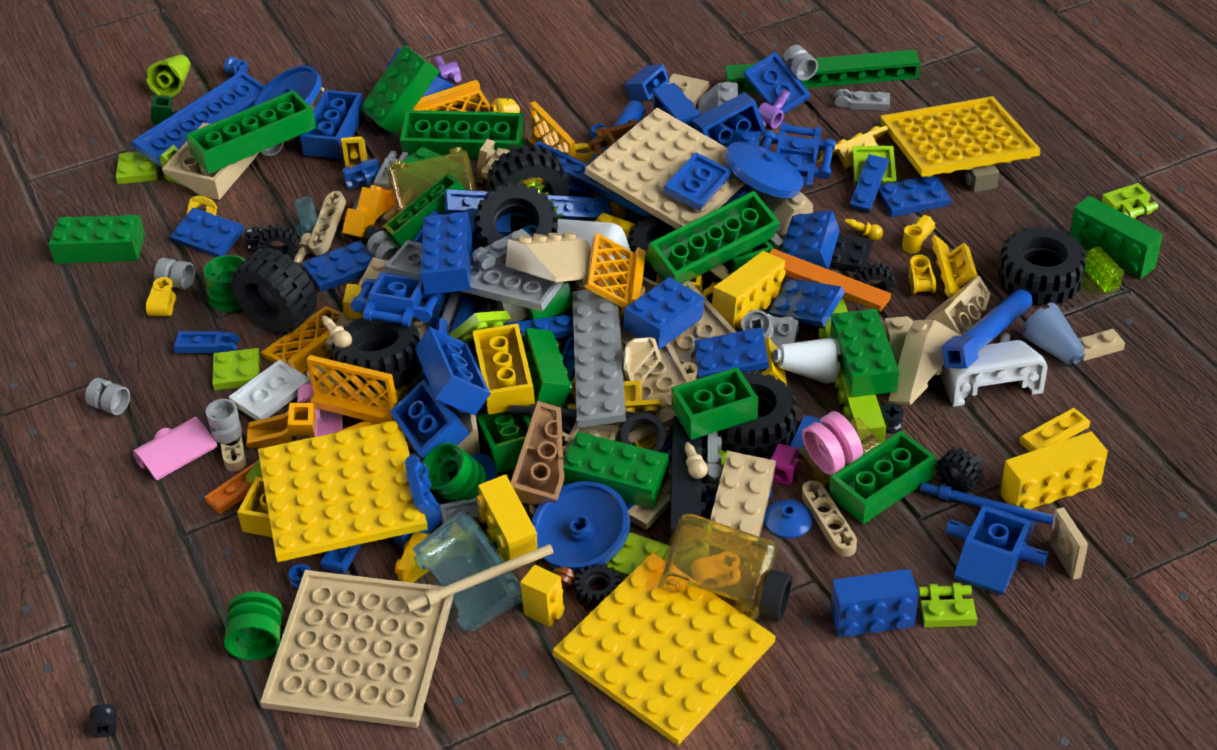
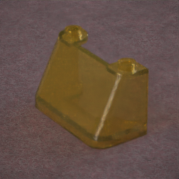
M457 147L449 149V154L402 164L401 160L389 162L390 166L385 167L395 214L397 215L447 173L455 177L466 191H478L467 150Z
M682 515L670 538L657 588L675 594L684 591L688 584L736 600L734 609H737L739 614L743 613L756 621L759 615L761 593L769 571L773 569L777 546L768 539L697 515Z

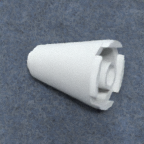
M832 338L781 344L778 349H775L773 360L777 363L778 368L829 384L835 382L838 376L840 363L836 361L837 355H841V349L837 339Z

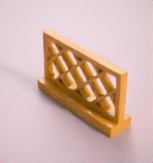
M474 80L424 96L413 110L465 111L467 107L476 109L475 112L480 110L489 112L490 104L481 92L479 82ZM480 99L479 104H478V103L471 102V101ZM459 105H463L462 109L453 108Z
M536 101L531 102L532 136L527 137V145L531 147L538 141H541L576 158L575 141Z
M596 232L592 240L585 288L621 307V315L624 316L625 308L641 297L646 251L638 247L633 252ZM598 255H601L605 261H602ZM607 267H610L614 273H611ZM596 268H599L603 274H600ZM616 278H618L621 281V285L618 283ZM605 280H608L612 286H609ZM593 281H597L600 286L593 283Z
M328 306L323 307L304 321L295 331L284 335L261 352L262 357L273 363L282 360L300 373L307 375L309 369L306 359L309 355L325 359L333 355L332 351L326 350L325 347L330 331L327 327L320 328V326L324 325L320 318L328 314L331 316L330 319L337 323L342 313ZM308 327H315V329L305 330ZM314 336V338L304 340L305 337ZM292 339H299V341L289 342ZM298 348V350L287 352V349ZM281 350H283L282 353L272 354V353H274L275 351H281Z
M312 355L308 356L306 361L314 391V396L310 401L314 403L315 408L378 424L395 420L390 413L398 404L392 374ZM316 365L320 366L326 373L323 374ZM335 370L341 371L346 378H342ZM330 375L338 384L335 385L326 376ZM356 375L362 376L367 382L364 384ZM376 380L385 381L386 389ZM347 381L353 382L358 389L355 390ZM371 385L379 394L376 395L367 386ZM342 386L346 391L340 390L339 387ZM362 391L366 396H362L359 393ZM383 396L387 401L381 400L380 397Z

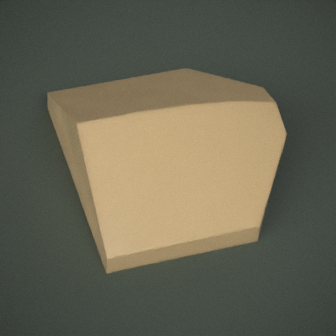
M634 338L627 343L623 368L627 381L640 380L643 382L659 361L662 360L655 338Z

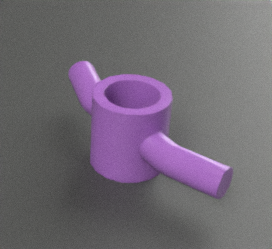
M440 56L434 59L437 64L436 68L440 70L439 73L450 82L461 81L460 69L455 61L445 64Z
M783 89L773 106L763 103L758 108L764 128L767 125L777 128L781 124L784 113L780 109L790 94L788 91Z

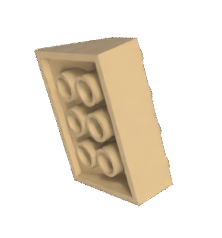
M202 123V125L198 129L210 124ZM186 141L162 168V171L199 195L220 200L259 153L208 174L190 154Z
M563 232V235L548 233V236L534 234L533 237L519 235L518 239L508 240L505 266L553 282L587 279L591 246L585 239L576 237V233ZM607 267L611 273H614L610 267ZM596 268L600 274H603L599 268Z

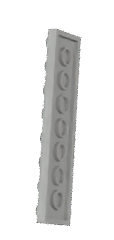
M407 240L385 265L386 273L422 279L420 274L422 243ZM471 258V290L461 292L543 311L564 283L553 282L507 267L505 263L496 264L485 270L479 266V262L475 263Z
M590 290L572 292L578 428L626 421L619 305Z

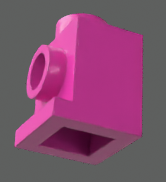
M778 443L771 460L776 461L773 481L792 486L793 474L797 472L800 459H797V448Z

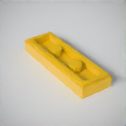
M1072 408L1020 436L1019 443L1029 452L1067 440L1089 428L1090 420L1078 410Z

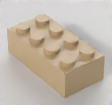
M731 451L727 452L708 526L709 549L755 558L774 479L775 460Z

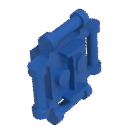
M781 122L779 134H774L772 131L763 132V147L770 150L771 144H777L776 154L786 159L798 170L803 178V185H806V187L812 188L814 177L828 179L831 176L830 163L836 142L832 139L820 140L822 127L807 128L787 125L786 122ZM786 133L813 136L814 139L786 136ZM818 150L824 151L822 167L816 168Z
M380 273L377 280H364L359 295L351 302V308L356 312H361L364 309L363 319L366 321L374 319L399 323L404 327H410L412 318H418L423 323L431 320L433 316L432 311L435 305L440 302L442 293L425 295L422 279ZM422 299H428L425 306L421 307Z

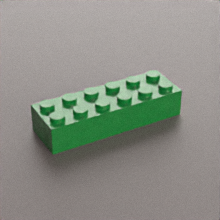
M292 90L186 134L190 154L209 174L263 150L270 149L284 141H289L296 136L305 134L315 129L316 124L313 108Z
M406 110L400 138L402 151L408 152V156H411L418 149L424 147L443 157L479 158V151L487 139L495 141L494 150L496 151L498 148L509 150L515 147L518 149L524 145L526 132L524 113Z
M753 191L649 243L645 259L663 281L670 277L683 284L773 238L780 222L756 192Z

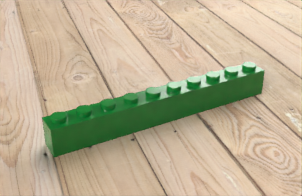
M916 50L815 58L818 62L816 73L810 79H799V81L805 88L919 79L920 61ZM757 63L725 66V82L737 83L738 94L744 92L758 93L744 76V71Z

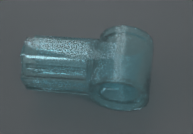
M311 197L298 198L295 201L299 219L296 232L301 237L305 233H312L318 215H316Z

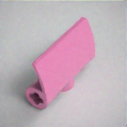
M303 384L298 388L297 403H311L310 400L314 396L312 384ZM315 408V437L336 433L343 429V415ZM296 436V441L313 437Z
M194 417L173 429L163 428L159 430L153 440L133 450V455L142 469L147 467L155 480H159L217 448V443L200 420Z

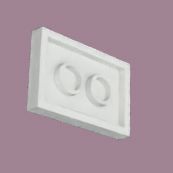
M278 360L230 395L229 400L235 402L238 409L253 419H265L296 398L298 388L301 385L311 383L307 376L282 360Z

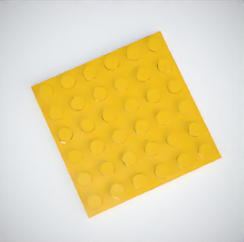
M993 96L880 116L881 125L887 126L888 134L921 177H931L940 173L948 174L963 169L971 170L974 167L991 166L992 164L1002 162L1010 163L1013 160H1027L1040 156L1039 146Z
M395 420L258 449L277 562L428 529L425 514L415 507L405 468V459L410 454L405 434Z
M652 553L553 649V656L678 746L773 645L776 636Z

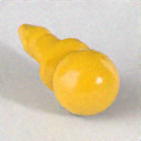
M854 219L844 220L849 227L862 231V236L867 235L871 240H879L883 236V229L877 224L871 225L870 222H867L865 225Z

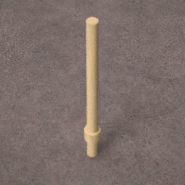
M548 544L437 590L435 588L427 590L424 595L407 601L408 609L413 611L428 604L430 606L440 603L442 598L554 553L552 546Z

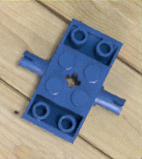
M982 506L972 526L950 519L945 534L965 540L954 578L1004 595L1019 561L1025 560L1044 568L1049 552L1027 545L1036 526V521L991 506Z

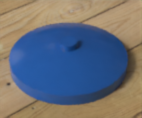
M308 65L288 69L272 79L261 90L253 106L292 90L311 105L321 89V76L313 67Z
M734 142L729 145L724 154V160L729 169L739 179L761 192L781 198H792L797 196L803 187L804 181L798 170L786 159L767 148L748 142Z
M580 481L562 486L557 502L540 504L534 513L532 524L537 532V549L548 544L552 546L554 553L543 557L542 560L553 568L564 566L574 572H580L579 570L582 568L587 570L586 566L589 565L594 568L597 563H599V566L606 564L619 553L629 535L630 516L625 502L614 489L602 483Z

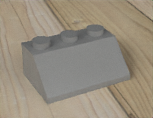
M731 82L717 83L698 99L701 114L703 115L738 96V84Z

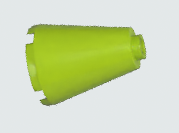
M179 54L154 62L147 69L148 78L146 80L150 89L156 95L176 96L182 90L191 66L189 59Z

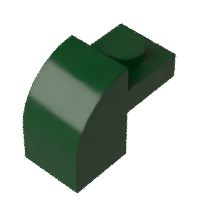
M153 95L151 121L154 126L178 112V110H172L173 97Z

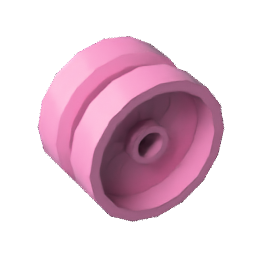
M832 411L822 417L820 423L814 422L802 430V439L808 454L814 463L826 474L832 475L842 469L845 463L850 464L862 456L863 449L856 431L850 422L839 412Z

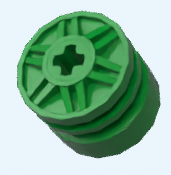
M223 255L210 260L205 265L203 272L207 286V299L209 305L214 309L223 312L243 309L237 303V297H234L231 281L233 272L245 261L244 258L236 255Z
M449 442L434 447L423 461L429 470L430 490L448 503L476 498L479 495L478 485L485 483L486 474L484 467L456 444Z
M245 592L232 598L227 608V625L224 635L225 649L231 655L248 661L263 660L277 653L280 645V627L282 625L281 618L283 613L282 604L278 599L262 592Z

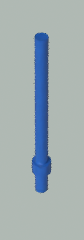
M924 482L921 484L920 492L939 496L941 500L949 501L951 499L978 507L991 506L1033 521L1049 525L1053 524L1054 515L952 490V487L946 485L940 487Z

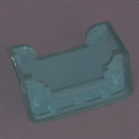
M462 511L458 512L412 548L417 555L414 557L417 564L423 570L427 568L432 571L442 586H447L505 562L478 523ZM509 571L455 593L453 602L459 609L457 611L459 615L457 618L458 623L465 631L474 632L522 603L521 585L514 573Z

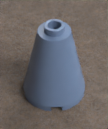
M1048 303L1049 308L1044 310L1041 307L1024 324L1026 331H1021V334L1025 339L1067 365L1072 363L1075 365L1083 359L1085 349L1059 307L1055 303Z

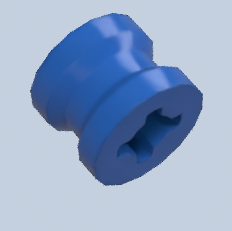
M233 56L225 61L224 72L226 74L235 76L241 71L247 73L248 65L246 61L238 60Z

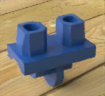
M376 158L365 160L356 166L343 168L342 172L346 188L351 190L362 185L370 186L379 172L378 160Z

